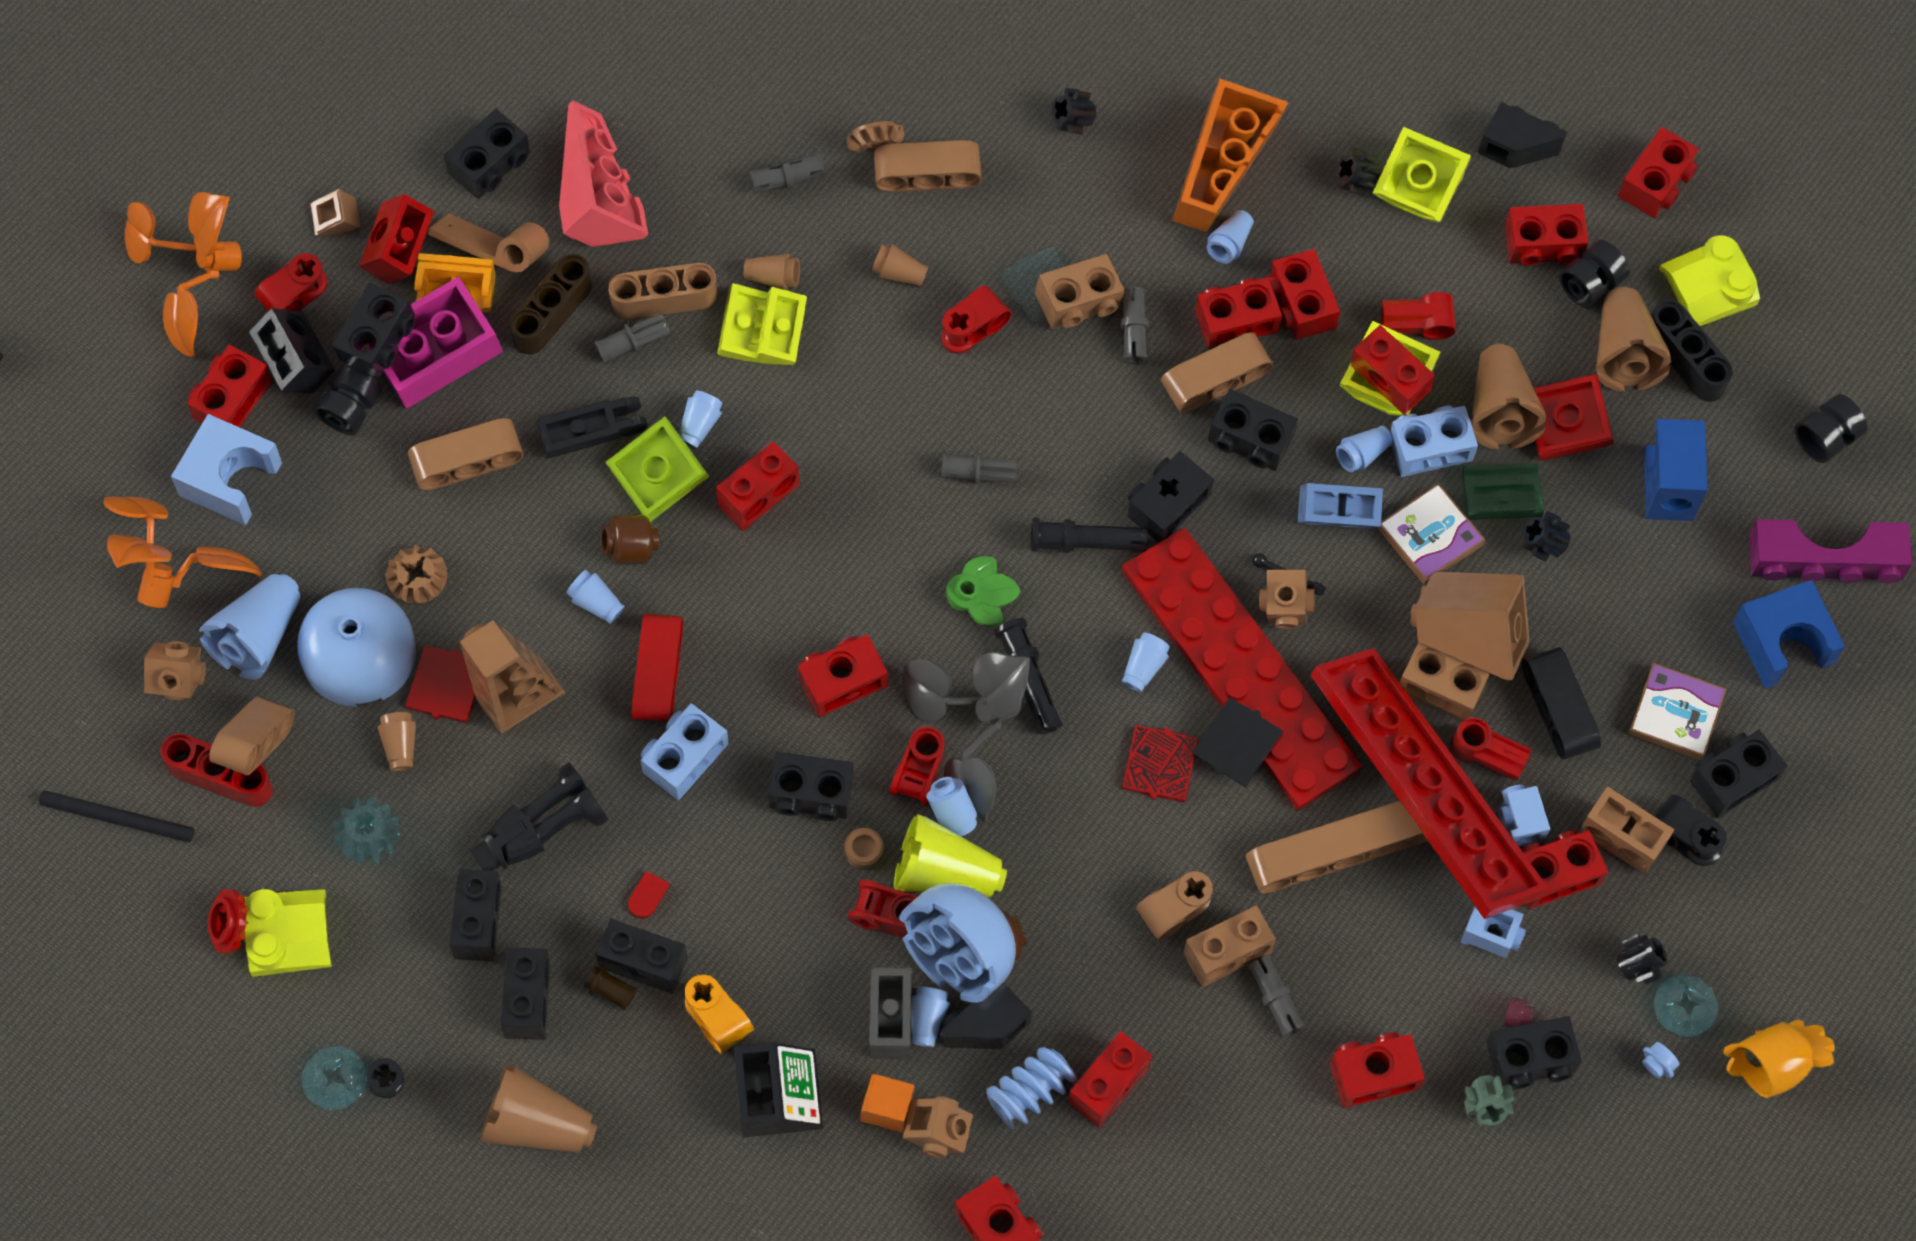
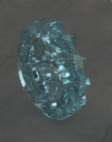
M1682 973L1678 976L1667 978L1656 992L1654 998L1656 1016L1668 1031L1684 1037L1700 1035L1706 1032L1717 1018L1719 1001L1716 1000L1713 993V986H1708L1701 980L1700 976L1693 977ZM1684 991H1686L1690 1001L1700 1003L1693 1007L1690 1017L1684 1007L1674 1005L1681 1001Z
M338 1045L327 1049L319 1048L312 1058L306 1060V1066L301 1074L302 1086L306 1096L313 1104L327 1110H338L353 1104L361 1096L366 1085L367 1073L363 1061L352 1049L348 1050ZM337 1067H342L340 1075L347 1085L333 1082L330 1086L326 1087L327 1078L323 1074L322 1069L334 1072Z

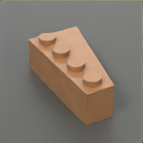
M494 620L486 625L480 624L471 628L465 634L464 639L459 641L475 698L501 734L566 693L541 657Z

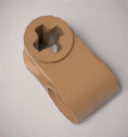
M1189 872L1165 888L1159 889L1147 896L1136 906V910L1156 939L1162 941L1208 909L1213 886L1205 874ZM1188 888H1191L1193 892L1201 890L1200 899H1197L1194 895L1187 897Z

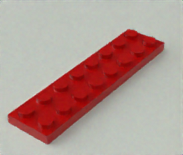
M1185 527L1122 565V573L1221 708L1231 697L1251 711L1259 710L1262 718L1283 730L1284 733L1262 764L1297 812L1361 772L1362 765Z
M1375 648L1315 667L1310 675L1482 917L1487 919L1542 898L1549 889Z

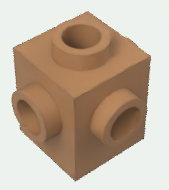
M1267 570V589H1260L1259 606L1260 612H1266L1268 623L1275 624V627L1278 629H1296L1298 624H1307V612H1314L1315 597L1314 589H1307L1306 570Z
M181 641L155 642L144 657V693L164 695L165 698L170 700L191 698L198 685H203L205 680L206 664L205 662H200L201 648L188 646L187 643Z
M947 1097L912 1099L903 1139L922 1147V1153L933 1158L945 1159L947 1154L964 1153L973 1114L959 1108V1103L956 1100Z

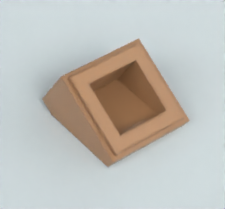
M340 189L310 203L315 235L318 237L350 232L361 227L355 197Z

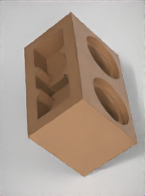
M1107 254L1040 274L1035 289V295L1052 330L1062 326L1071 328L1080 324L1084 319L1097 315L1098 317L1109 316L1119 309L1124 294V288ZM1091 287H1099L1103 289L1104 292H1097L1093 290ZM1057 298H1066L1070 302L1064 303L1059 301Z
M1418 642L1401 677L1400 684L1410 697L1464 721L1471 717L1490 673ZM1423 664L1431 665L1437 673L1426 674L1420 670L1419 666ZM1458 680L1466 681L1471 685L1472 689L1469 691L1460 690L1454 682Z
M1607 786L1587 815L1579 832L1590 830L1595 843L1646 875L1675 829Z
M1256 905L1187 939L1183 954L1203 988L1251 964L1257 959L1259 960L1271 954L1276 938Z

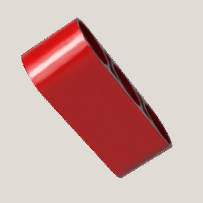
M648 613L643 615L632 698V720L668 723L673 716L683 637V616Z
M181 733L172 734L162 743L161 757L171 775L177 779L252 807L262 806L272 797L273 785L262 764L248 776L229 768H225L219 775L211 776L208 775L210 769L218 765L209 759L212 744ZM179 752H190L186 760L182 762L173 761L175 755ZM250 779H261V783L255 789H244V785Z

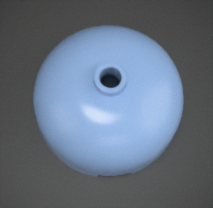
M347 588L323 597L309 610L303 619L298 633V657L306 679L321 696L331 702L344 706L357 707L356 704L368 703L380 698L383 701L392 696L407 681L416 661L415 636L407 615L391 598L371 589Z
M956 883L939 884L921 893L900 914L899 920L905 923L908 933L903 937V941L914 961L940 988L946 983L961 992V1000L971 1003L981 1002L1009 976L1016 955L1013 931L1002 911L993 901L978 890Z

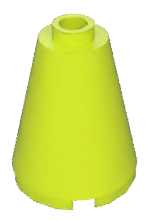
M917 814V817L914 816L909 825L901 847V851L904 852L901 864L897 863L894 889L903 892L923 893L927 889L939 884L956 883L972 887L985 896L992 897L995 891L1001 892L1006 880L1007 869L1002 868V860L928 817Z

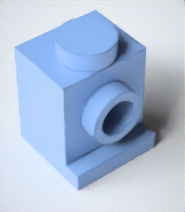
M1514 785L1502 791L1504 800L1501 807L1498 808L1499 820L1505 829L1509 830L1510 836L1518 847L1544 842L1550 831V826L1537 786L1525 788L1524 785Z
M1474 907L1460 943L1467 946L1469 943L1506 959L1510 949L1517 952L1526 930L1519 926L1524 914L1511 909L1484 919L1477 908ZM1496 929L1499 931L1501 937L1487 932V930Z

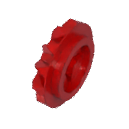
M225 889L221 891L210 908L208 932L214 948L219 953L230 954L232 951L238 950L241 946V940L246 937L245 927L249 924L246 921L248 907L244 906V895L238 894L237 890Z

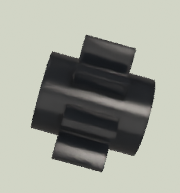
M1065 88V96L1055 98L1051 112L1053 119L1059 123L1057 126L1058 130L1083 134V126L1093 125L1096 117V106L1092 100H1089L1090 92Z
M1353 148L1352 156L1342 155L1336 166V176L1341 181L1339 188L1360 196H1364L1365 188L1375 189L1381 176L1380 166L1376 163L1378 156L1358 148Z
M1549 511L1546 512L1544 519L1535 515L1524 527L1523 538L1526 542L1524 548L1531 551L1532 556L1545 562L1550 554L1557 558L1560 557L1570 543V534L1567 531L1570 527L1569 524L1561 521V517Z
M1636 934L1622 941L1625 950L1618 954L1617 961L1620 970L1628 980L1636 979L1637 983L1645 982L1647 985L1663 977L1659 968L1667 964L1668 958L1663 945L1658 939L1654 937L1648 939L1646 934L1643 936Z

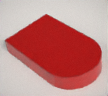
M646 871L629 898L628 907L630 913L639 919H646L652 916L670 888V883Z

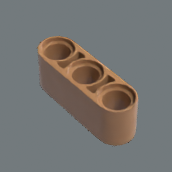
M973 141L884 144L877 147L874 151L875 181L877 188L882 191L965 189L977 186L982 180L980 148Z
M704 263L622 273L612 278L609 283V297L613 313L621 319L629 320L651 317L658 313L666 315L706 309L715 303L718 293L716 274L709 265ZM698 283H704L708 285L706 288L703 289L693 288V286ZM662 288L671 290L667 294L656 293L657 290ZM625 293H630L634 295L630 299L618 298L619 296Z
M1250 332L1171 368L1162 376L1161 382L1178 411L1186 413L1226 395L1230 388L1236 390L1263 377L1272 369L1273 362L1255 333Z
M508 418L492 420L414 445L408 451L414 476L421 490L441 488L518 463L524 456L514 424Z
M259 696L254 697L217 734L210 750V761L244 775H250L285 740L294 721V710Z

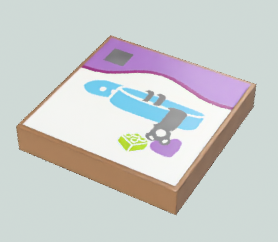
M1439 483L1383 520L1381 527H1378V530L1423 585L1428 583L1433 572H1445L1485 543L1484 537Z
M1653 663L1628 735L1700 760L1705 755L1727 689Z

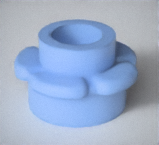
M1656 1042L1650 1048L1645 1047L1643 1049L1645 1059L1642 1063L1654 1077L1660 1079L1662 1076L1667 1078L1674 1076L1673 1071L1679 1066V1061L1668 1048L1660 1042Z

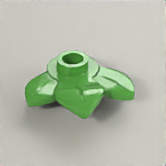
M981 556L968 561L964 566L962 574H958L950 579L946 586V596L949 604L954 609L968 611L973 620L978 624L997 627L1003 624V615L1000 607L1013 602L1021 593V590L1010 577L1004 574H996L997 562L995 558ZM961 588L967 589L971 594L963 593Z

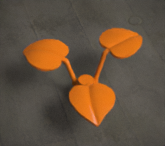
M209 192L196 193L189 206L188 226L192 235L195 236L194 244L154 238L156 222L151 209L141 202H132L127 208L128 219L125 226V246L133 262L138 264L147 262L151 254L152 245L196 252L198 266L207 271V273L180 284L177 287V293H168L164 303L163 323L167 337L179 352L189 357L196 356L194 353V340L197 331L198 307L193 294L188 289L209 279H218L219 271H237L242 261L241 248L237 242H217L230 197Z
M117 496L104 498L103 504L110 511L126 517L143 518L147 524V541L138 537L120 534L110 535L107 540L108 552L117 568L131 563L146 562L137 597L138 602L150 607L166 608L172 587L180 588L182 578L190 566L196 562L213 568L250 572L261 578V570L249 558L237 551L213 546L197 547L196 553H191L174 576L171 574L172 568L170 566L156 563L170 561L172 558L171 552L163 546L154 544V518L167 519L168 510L162 504L147 498Z

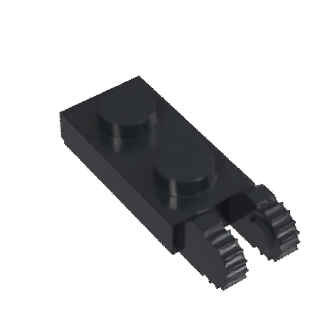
M636 396L609 401L608 399L538 419L536 422L547 458H553L616 440L620 436H632L646 430L648 424L645 417L638 416L616 422L614 417L625 416L639 410L642 406L640 399Z

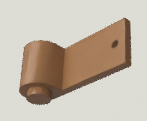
M449 213L431 226L428 231V235L479 258L493 259L495 265L512 272L524 271L544 255L549 248V238L545 230L538 224L531 222L522 224L504 238Z

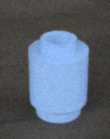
M943 777L935 781L931 786L930 792L927 793V800L938 823L959 836L970 833L977 825L975 819L977 812L962 780Z

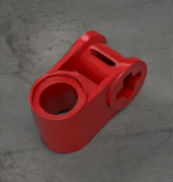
M309 253L295 256L275 274L264 279L256 288L254 297L267 311L271 308L301 311L314 299L322 295L327 288V277L323 272L319 258Z
M981 286L974 290L966 299L944 313L942 319V344L949 352L955 354L965 353L989 335L1001 330L1010 320L1012 312L988 286Z
M926 726L917 729L912 734L903 759L894 774L890 795L896 796L899 793L920 800L922 806H928L927 793L930 792L932 784L938 779L945 756V742L939 730ZM923 743H932L938 748L935 753L928 756L922 755L917 750Z
M861 880L858 889L861 891L855 909L849 912L847 919L858 927L884 932L903 939L908 933L905 923L900 921L898 916L918 896L889 888L875 881Z

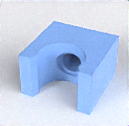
M208 414L171 475V478L180 497L246 525L252 516L245 495L240 490L227 486L229 478L236 471L252 466L261 468L269 474H276L282 461L275 443Z

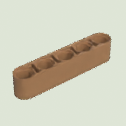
M1398 801L1261 845L1249 851L1245 857L1259 893L1264 894L1407 849L1428 840L1402 803Z

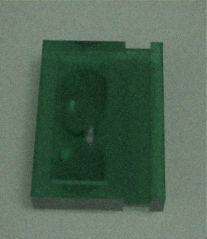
M1538 463L1463 466L1461 475L1464 482L1463 490L1467 518L1469 520L1533 518L1535 515L1543 517L1545 505L1541 479L1538 474Z

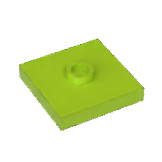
M665 416L605 462L640 512L650 522L710 477Z

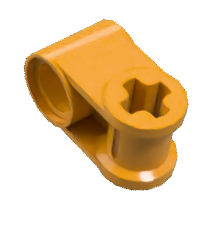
M697 975L687 983L685 988V1008L718 1053L722 1055L754 1030L751 1021L744 1011L731 1000L713 977ZM699 992L703 996L710 993V1002L706 1003L703 999L696 1002V993Z

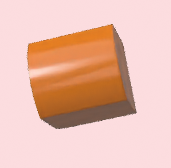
M872 1074L861 1109V1122L904 1133L911 1100L914 1099L915 1085Z

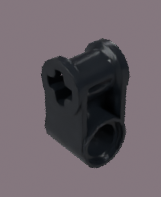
M1670 795L1654 816L1675 829L1666 845L1673 847L1699 866L1714 864L1719 859L1726 843L1724 828L1697 810L1686 799L1678 795ZM1706 839L1712 842V844H1708L1707 847H1704L1700 844L1703 843Z

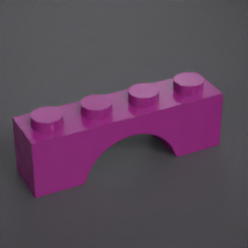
M1757 519L1749 533L1751 576H1763L1766 580L1776 581L1785 577H1801L1804 581L1839 578L1843 582L1877 579L1881 583H1894L1903 580L1912 566L1909 523L1871 522L1859 542L1842 549H1829L1813 543L1800 531L1795 520Z

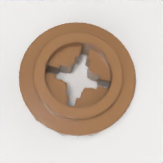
M891 121L862 125L854 129L846 137L848 149L859 153L865 151L873 152L881 145L900 143L904 140V128Z
M415 544L413 548L407 550L400 549L398 554L392 560H389L385 577L390 592L397 599L409 604H422L437 597L444 589L447 582V568L443 558L435 553L431 547L426 549ZM423 563L422 571L427 578L416 577L409 584L410 575L405 568L415 570Z

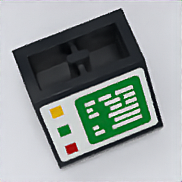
M775 1042L734 1047L743 1138L823 1129L815 1049Z

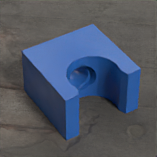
M1657 419L1655 423V445H1646L1644 449L1646 519L1694 520L1708 491L1705 421Z
M1813 580L1742 604L1733 621L1765 689L1777 685L1787 669V659L1781 653L1779 643L1790 640L1803 643L1813 652L1816 663L1822 669L1834 665L1845 648Z

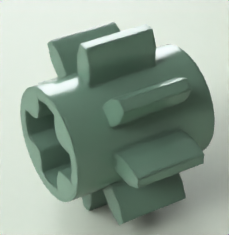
M1481 1076L1472 1083L1471 1087H1465L1467 1099L1464 1100L1466 1114L1467 1116L1476 1114L1479 1125H1497L1506 1119L1507 1114L1514 1113L1511 1103L1515 1100L1512 1086H1502L1500 1076Z

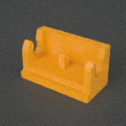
M419 253L414 288L417 291L416 301L459 276L481 312L491 313L496 282L493 259Z

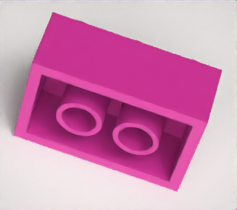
M459 276L411 304L416 315L414 327L407 337L403 336L396 348L397 354L393 364L388 369L385 368L383 373L407 409L503 352L495 332ZM374 343L367 344L370 351L376 345Z

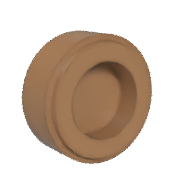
M858 828L852 831L845 840V857L852 866L858 869H870L876 866L881 861L884 853V844L881 836L870 828Z

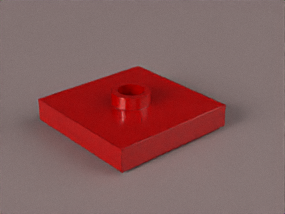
M1597 374L1534 388L1546 413L1545 430L1535 440L1540 461L1614 445Z

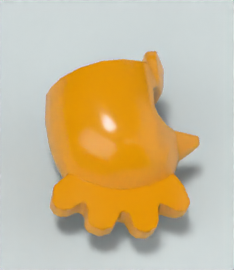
M1794 1020L1789 1024L1780 1022L1764 1030H1756V1034L1739 1043L1730 1044L1723 1049L1724 1055L1731 1057L1726 1066L1727 1072L1732 1076L1743 1077L1758 1095L1770 1098L1794 1088L1806 1078L1813 1067L1832 1065L1834 1063L1832 1052L1835 1050L1833 1039L1825 1037L1823 1026H1805L1804 1021ZM1745 1048L1757 1057L1762 1066L1755 1067L1749 1063Z

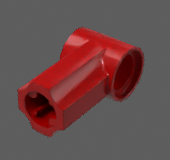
M1434 292L1424 295L1419 300H1382L1380 324L1400 334L1423 333V336L1430 340L1450 338L1456 333L1453 296L1445 292Z
M1475 717L1462 721L1450 741L1451 752L1459 761L1466 763L1476 762L1514 781H1517L1532 750L1492 731L1485 721ZM1469 734L1474 736L1478 740L1479 746L1467 744L1463 739V735Z

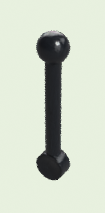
M1257 553L1253 556L1252 562L1257 568L1265 567L1269 570H1287L1268 561L1262 553ZM1307 579V588L1314 589V594L1322 596L1326 587L1321 583L1312 582Z

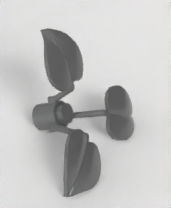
M990 652L982 655L976 661L973 671L974 686L981 695L959 698L948 696L952 688V679L946 669L940 664L927 659L909 661L903 667V689L907 704L919 719L927 722L940 720L946 713V703L949 705L976 704L975 712L977 717L982 722L989 724V727L963 752L962 759L953 758L948 760L943 776L962 780L976 809V821L979 823L988 822L989 812L996 797L995 775L991 767L983 759L978 757L971 758V755L994 731L1001 729V721L1013 718L1019 714L1028 680L1030 658L1000 652Z

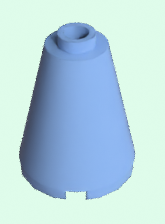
M285 574L269 575L208 619L200 627L199 632H204L200 638L201 644L208 654L225 669L228 670L231 665L242 670L238 676L244 679L256 680L262 677L267 671L300 601L301 595L298 591V584Z

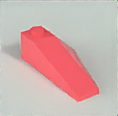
M573 100L568 105L559 201L563 234L591 247L646 238L648 236L644 207L640 198L632 197L626 183L631 180L626 169L619 167L613 153L617 148L602 114Z

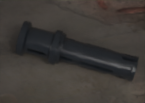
M1032 518L1031 552H1037L1039 548L1062 549L1063 553H1070V551H1074V548L1146 551L1147 527L1075 525V521H1071V519H1065L1063 522H1040L1039 518Z
M1012 619L995 628L994 634L996 638L1001 639L1008 655L1030 658L1029 674L1024 695L1035 718L1039 733L1048 734L1056 731L1063 724L1037 663L1040 654L1037 647H1032L1026 632L1028 626L1026 619Z

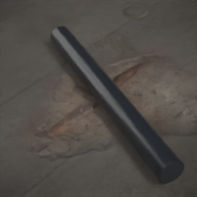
M43 790L40 795L39 805L189 843L194 836V827Z

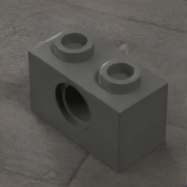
M871 968L870 1059H910L911 968Z

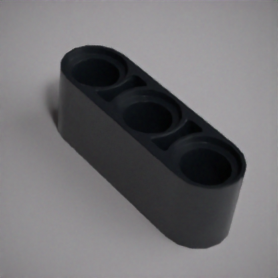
M1674 300L1659 302L1655 306L1651 317L1671 354L1670 365L1699 399L1706 402L1719 400L1731 380L1733 374L1731 364L1679 302ZM1660 320H1667L1671 322L1673 326L1664 325L1660 322ZM1683 347L1693 349L1696 354L1687 353L1683 350ZM1706 375L1716 377L1719 382L1710 381L1706 378Z
M1557 647L1523 658L1522 670L1525 680L1559 757L1565 760L1599 749L1601 747V737L1598 727L1563 649Z

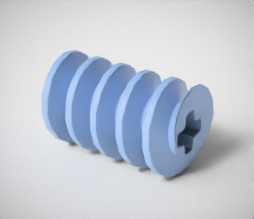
M1040 1047L1037 1050L1038 1060L1034 1057H1027L1024 1061L1025 1069L1020 1066L1012 1069L1013 1079L1007 1076L1000 1078L1001 1090L995 1086L987 1088L986 1092L991 1106L1013 1131L1012 1120L1014 1118L1023 1124L1028 1123L1024 1111L1027 1108L1037 1115L1041 1113L1037 1100L1042 1099L1049 1105L1053 1103L1050 1094L1051 1089H1054L1061 1095L1066 1093L1062 1083L1064 1079L1073 1085L1078 1082L1074 1071L1067 1061L1053 1048L1049 1050L1046 1047Z

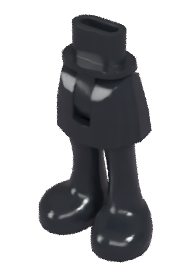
M568 762L561 766L558 772V779L547 791L522 809H519L516 805L509 807L488 832L482 835L484 841L470 849V852L482 870L494 871L500 866L506 869L508 868L506 863L510 866L543 852V844L569 824L585 819L594 826H602L608 821V818L590 789L586 787L581 776L573 765ZM567 797H574L560 810L540 823L533 825L538 818Z

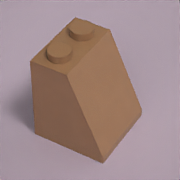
M1433 572L1427 585L1422 586L1420 599L1417 604H1413L1411 608L1412 627H1417L1418 642L1504 680H1513L1530 643L1524 575Z

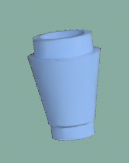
M1237 210L1209 235L1207 251L1213 259L1227 264L1239 258L1251 226L1254 223L1251 215L1243 210Z
M695 391L693 397H688L679 431L680 436L691 449H698L699 444L722 415L720 411L722 402L702 391Z
M1379 426L1378 428L1343 438L1341 444L1336 447L1337 459L1346 471L1361 472L1393 444V437L1385 426Z
M584 570L567 590V594L573 598L571 601L573 604L602 620H606L609 624H612L625 608L597 573L592 575L587 570Z
M1143 632L1140 639L1134 640L1121 682L1128 688L1141 693L1169 658L1167 652L1170 646L1162 639Z
M917 987L916 994L911 996V1044L934 1047L935 1040H937L941 1029V1023L944 1021L950 1003L947 1002L948 992L929 987Z

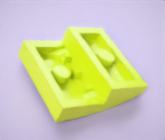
M732 283L728 291L717 355L764 364L794 365L797 358L807 296L771 287L769 292H764Z

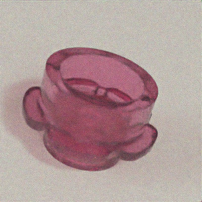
M1511 996L1503 1024L1504 1028L1530 1023L1534 1007L1526 1005L1528 1000L1526 996H1524L1523 1000Z

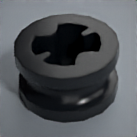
M388 1058L378 1059L367 1070V1083L376 1096L385 1099L391 1098L399 1094L403 1089L405 1083L404 1073L399 1064L394 1060ZM389 1069L391 1075L396 1077L394 1083L389 1080L390 1086L382 1087L379 1080L375 1078L377 1074L382 1076V1070Z

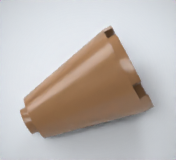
M1617 287L1610 291L1603 300L1596 360L1598 379L1605 387L1615 391L1625 392L1624 386L1635 385L1637 391L1650 388L1668 376L1671 354L1640 293L1633 288Z
M1493 344L1485 349L1479 357L1471 425L1476 441L1480 445L1498 450V444H1511V449L1528 445L1543 434L1546 413L1516 350L1508 345Z
M507 1063L499 1082L501 1085L498 1087L489 1109L480 1141L487 1144L580 1153L582 1146L590 1148L598 1126L591 1123L593 1114L518 1067Z

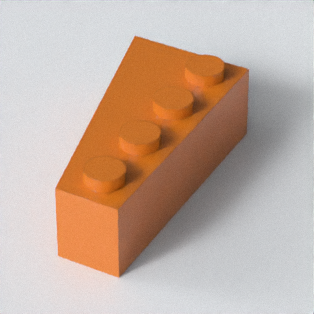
M1219 79L1204 119L1172 221L1206 233L1208 232L1279 124L1289 102Z

